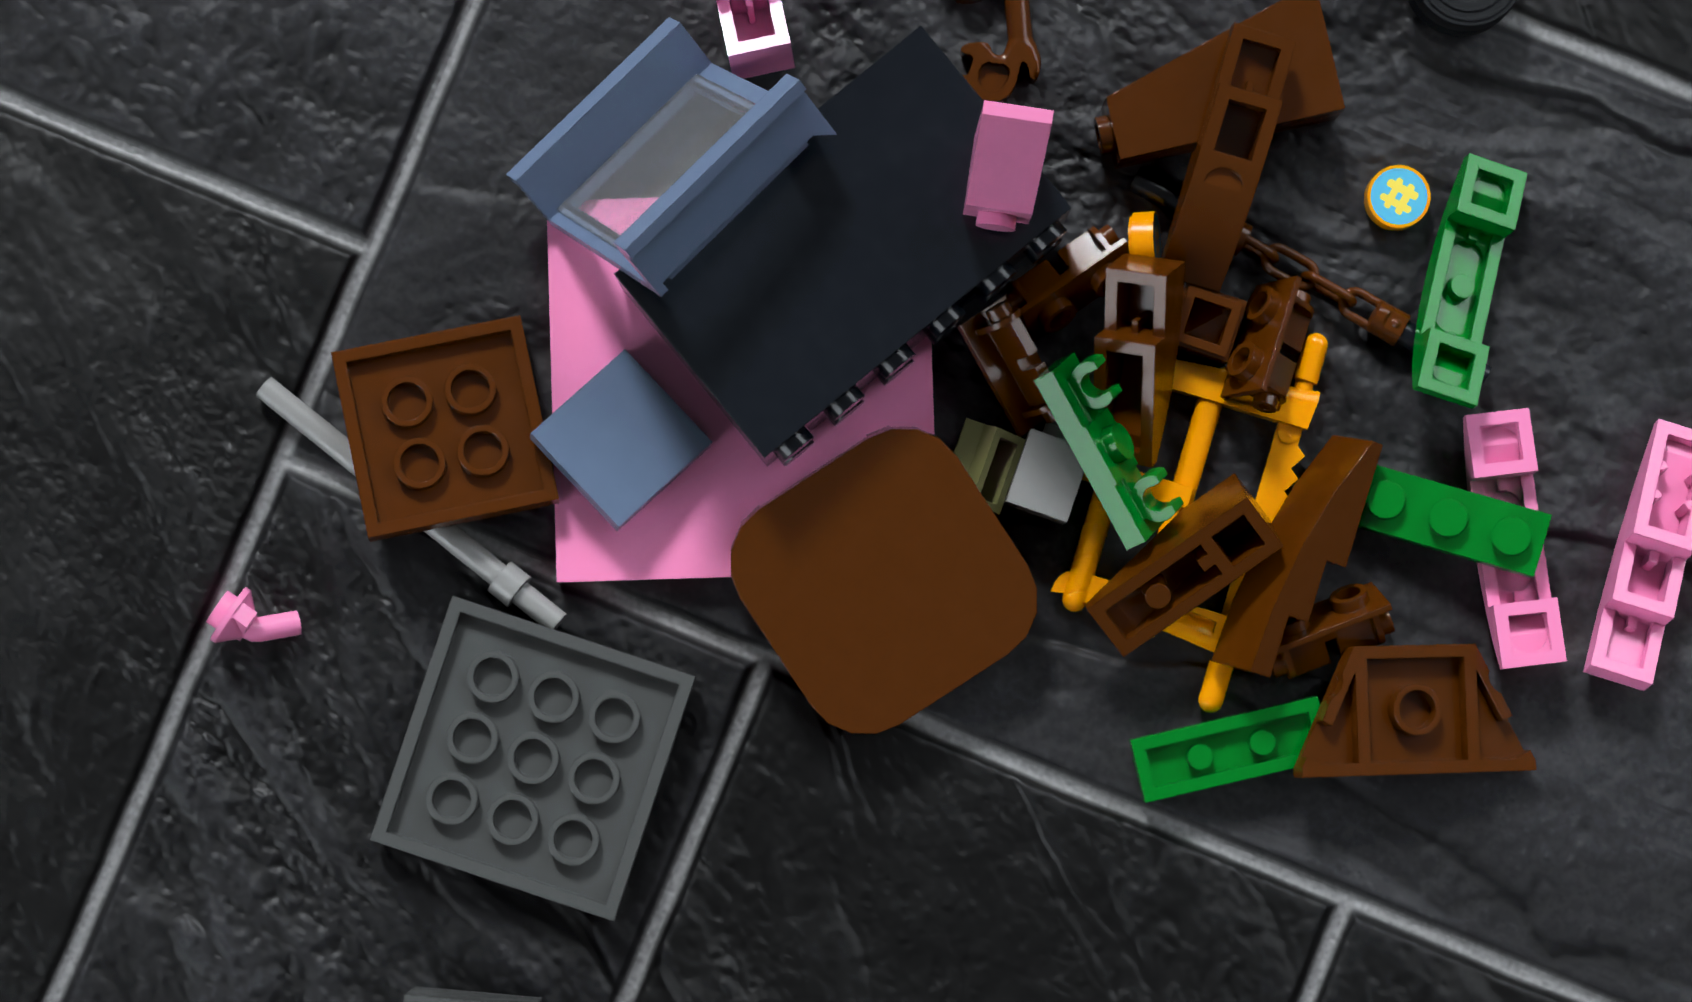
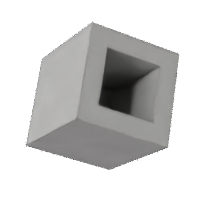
M1045 423L1043 432L1031 428L1027 433L1026 441L1003 505L1064 525L1068 521L1084 471L1058 425Z

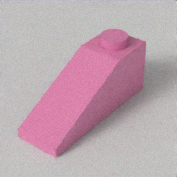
M984 100L974 136L963 215L977 217V227L994 231L1014 232L1016 223L1029 224L1033 215L1054 110Z

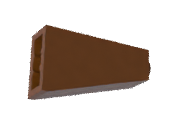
M1280 0L1240 22L1243 25L1297 40L1280 100H1283L1274 133L1336 120L1344 111L1345 105L1320 0ZM1230 29L1105 98L1101 107L1102 116L1094 118V129L1101 155L1111 153L1115 169L1190 153L1196 149Z

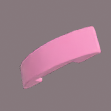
M1529 408L1465 415L1463 417L1467 491L1538 511L1533 474L1538 471ZM1544 544L1533 579L1477 563L1486 616L1500 670L1566 662L1558 598L1551 597Z

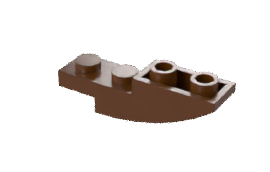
M1236 22L1230 27L1197 146L1191 153L1162 255L1164 259L1185 261L1184 283L1217 292L1221 290L1241 236L1283 103V100H1280L1297 43L1295 39Z

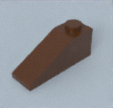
M1234 473L1182 509L1085 606L1121 655L1125 657L1284 546L1270 519L1236 473Z

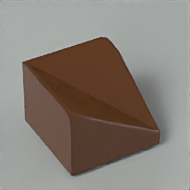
M1184 283L1178 352L1217 365H1224L1228 362L1247 301L1221 292Z

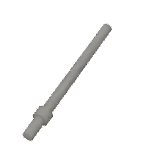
M273 377L266 380L259 388L256 397L356 477L348 438ZM457 525L424 531L490 584L487 591L507 607L513 603L538 624L551 629H557L567 616L563 610L529 584L531 576L512 561L505 565Z

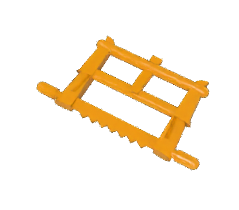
M1312 333L1305 338L1293 379H1295L1294 387H1289L1286 403L1278 405L1275 413H1265L1255 409L1252 406L1253 397L1250 395L1226 400L1221 398L1220 396L1228 374L1227 367L1216 368L1176 359L1172 391L1195 398L1197 402L1173 482L1163 479L1160 483L1151 487L1152 495L1160 502H1169L1174 498L1181 497L1184 503L1170 519L1166 520L1159 527L1158 533L1182 509L1194 502L1222 407L1277 423L1255 497L1256 502L1272 523L1288 497L1285 490L1298 480L1291 468L1305 457L1298 444L1302 431L1307 430L1320 397V392L1314 391L1313 386L1318 384L1328 350V341L1324 335ZM1084 473L1082 480L1089 482ZM1093 491L1070 571L1059 575L1050 592L1063 593V606L1071 612L1081 611L1085 604L1110 581L1095 576L1111 523L1095 491ZM1245 574L1230 583L1221 614L1196 607L1162 631L1215 652L1234 596ZM1209 660L1198 697L1199 706L1203 711L1214 713L1221 709L1233 668Z

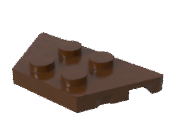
M1476 644L1352 646L1344 648L1293 771L1294 778L1536 770V760L1531 750L1523 749L1507 719L1513 715L1502 694L1491 685L1489 669Z

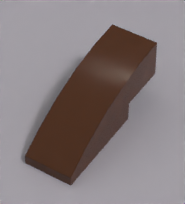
M1124 253L1106 267L1104 330L1097 334L1094 340V354H1103L1106 361L1098 369L1094 370L1093 385L1101 390L1108 389L1112 385H1120L1121 393L1105 408L1108 407L1114 420L1122 424L1130 434L1134 445V457L1138 462L1137 465L1152 467L1157 462L1173 386L1183 306L1185 261Z

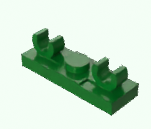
M1074 352L1055 361L1034 379V382L1126 550L1146 542L1184 503L1181 497L1174 498L1169 502H1160L1152 495L1151 487L1160 483L1168 475L1164 467L1152 468L1143 476L1136 466L1138 462L1134 456V445L1130 434L1122 424L1114 420L1108 407L1105 408L1121 393L1120 385H1112L1108 389L1101 390L1096 388L1090 381V373L1098 369L1106 361L1103 354L1090 355L1080 363Z

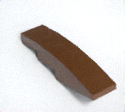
M1337 435L1331 436L1295 483L1272 521V525L1284 547L1245 573L1234 596L1211 661L1270 678L1288 618L1308 622L1326 563L1346 567L1383 447L1382 444L1370 440Z

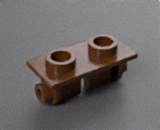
M1108 224L1099 230L1092 226L1088 231L1057 251L1060 260L1068 268L1067 271L1059 275L1046 259L1010 283L1012 290L1004 296H1006L1012 309L1020 308L1022 312L1021 318L1033 342L1047 332L1054 333L1063 329L1073 320L1076 312L1099 296L1105 297L1106 267L1124 253L1129 254L1128 243L1124 237L1119 239Z
M1298 275L1255 287L1254 293L1246 304V318L1236 349L1228 360V374L1220 396L1224 400L1250 395L1253 397L1252 406L1265 413H1275L1278 405L1286 403L1296 363L1282 355L1280 350L1283 348L1291 354L1301 352L1310 320L1314 314V308L1310 305L1312 297L1308 293L1299 290L1302 278Z
M1002 296L957 326L1017 436L1021 437L1044 420L1047 424L1056 420L1034 382V379L1043 373L1047 366L1036 352L1038 350L1020 319L1022 315L1020 308L1012 309L1006 296Z
M1372 582L1364 585L1357 583L1349 584L1333 591L1328 599L1315 603L1308 622L1288 618L1272 670L1274 677L1277 678L1286 674L1289 679L1330 664L1331 661L1325 642L1335 639L1340 655H1342L1345 647L1376 646L1385 643V636L1395 632L1393 621L1388 612L1393 610L1391 603Z

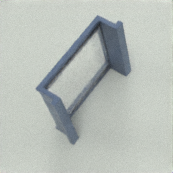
M668 17L506 175L514 184L519 186L552 226L662 297L668 291L663 282L667 278L672 280L808 147L807 141L812 136L837 134L804 92L806 88L799 79L786 74L767 91L711 63L683 25Z

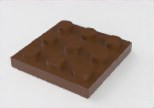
M520 315L331 352L367 535L370 542L559 504L552 463L530 440V433L543 420Z

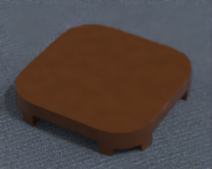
M886 426L867 434L866 438L763 505H758L741 522L731 546V577L741 601L809 704L828 724L850 733L877 734L905 722L1008 655L1027 637L1037 614V587L1022 555L955 453L938 436L917 427Z

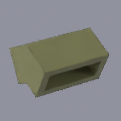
M966 418L954 453L992 511L1000 515L1026 439L1001 428Z

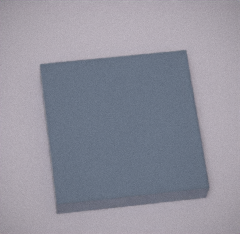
M625 349L530 433V440L616 531L621 529L708 450L712 444L707 435Z

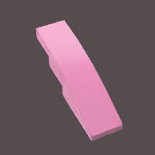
M1658 419L1654 423L1615 545L1583 670L1584 673L1641 691H1645L1653 684L1664 629L1674 618L1686 560L1692 555L1691 428Z

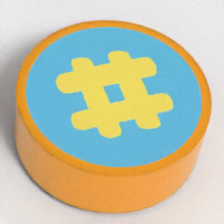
M1392 165L1382 169L1369 181L1364 192V206L1369 218L1379 227L1391 231L1405 230L1420 221L1426 214L1431 200L1430 188L1426 179L1420 172L1405 165Z
M1157 211L1133 212L1132 216L1129 217V254L1162 258L1161 230Z

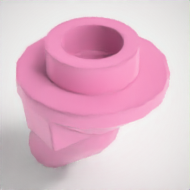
M247 587L242 590L238 597L227 591L206 621V623L215 628L210 638L215 644L236 639L241 641L242 638L250 642H264L301 635V622L297 610L257 617L252 592Z

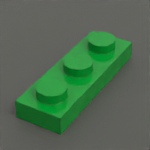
M1377 465L1358 528L1533 579L1552 515Z
M1318 696L1128 739L1143 802H1152L1293 769L1320 707Z

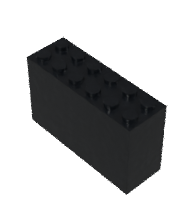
M919 26L818 108L837 135L812 136L807 141L808 147L672 280L667 278L663 282L668 291L662 297L621 270L614 273L623 291L767 467L777 458L784 466L798 458L814 444V436L810 431L826 418H829L834 426L847 418L864 403L863 398L865 395L861 392L864 387L877 377L884 385L896 378L914 362L912 358L916 354L912 350L913 347L926 337L929 338L933 345L940 342L964 321L962 317L966 312L963 310V307L976 296L983 305L989 302L1013 281L1012 277L1017 273L1013 268L1014 265L1025 256L1032 264H1035L1062 241L1061 237L1067 232L1063 224L1072 207L1043 172L1041 173L1033 215L1029 224L1016 223L1014 232L994 231L977 227V217L963 215L974 136L984 101L922 26Z

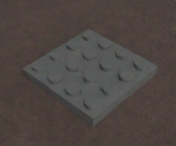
M452 596L370 840L614 921L617 917L697 676Z

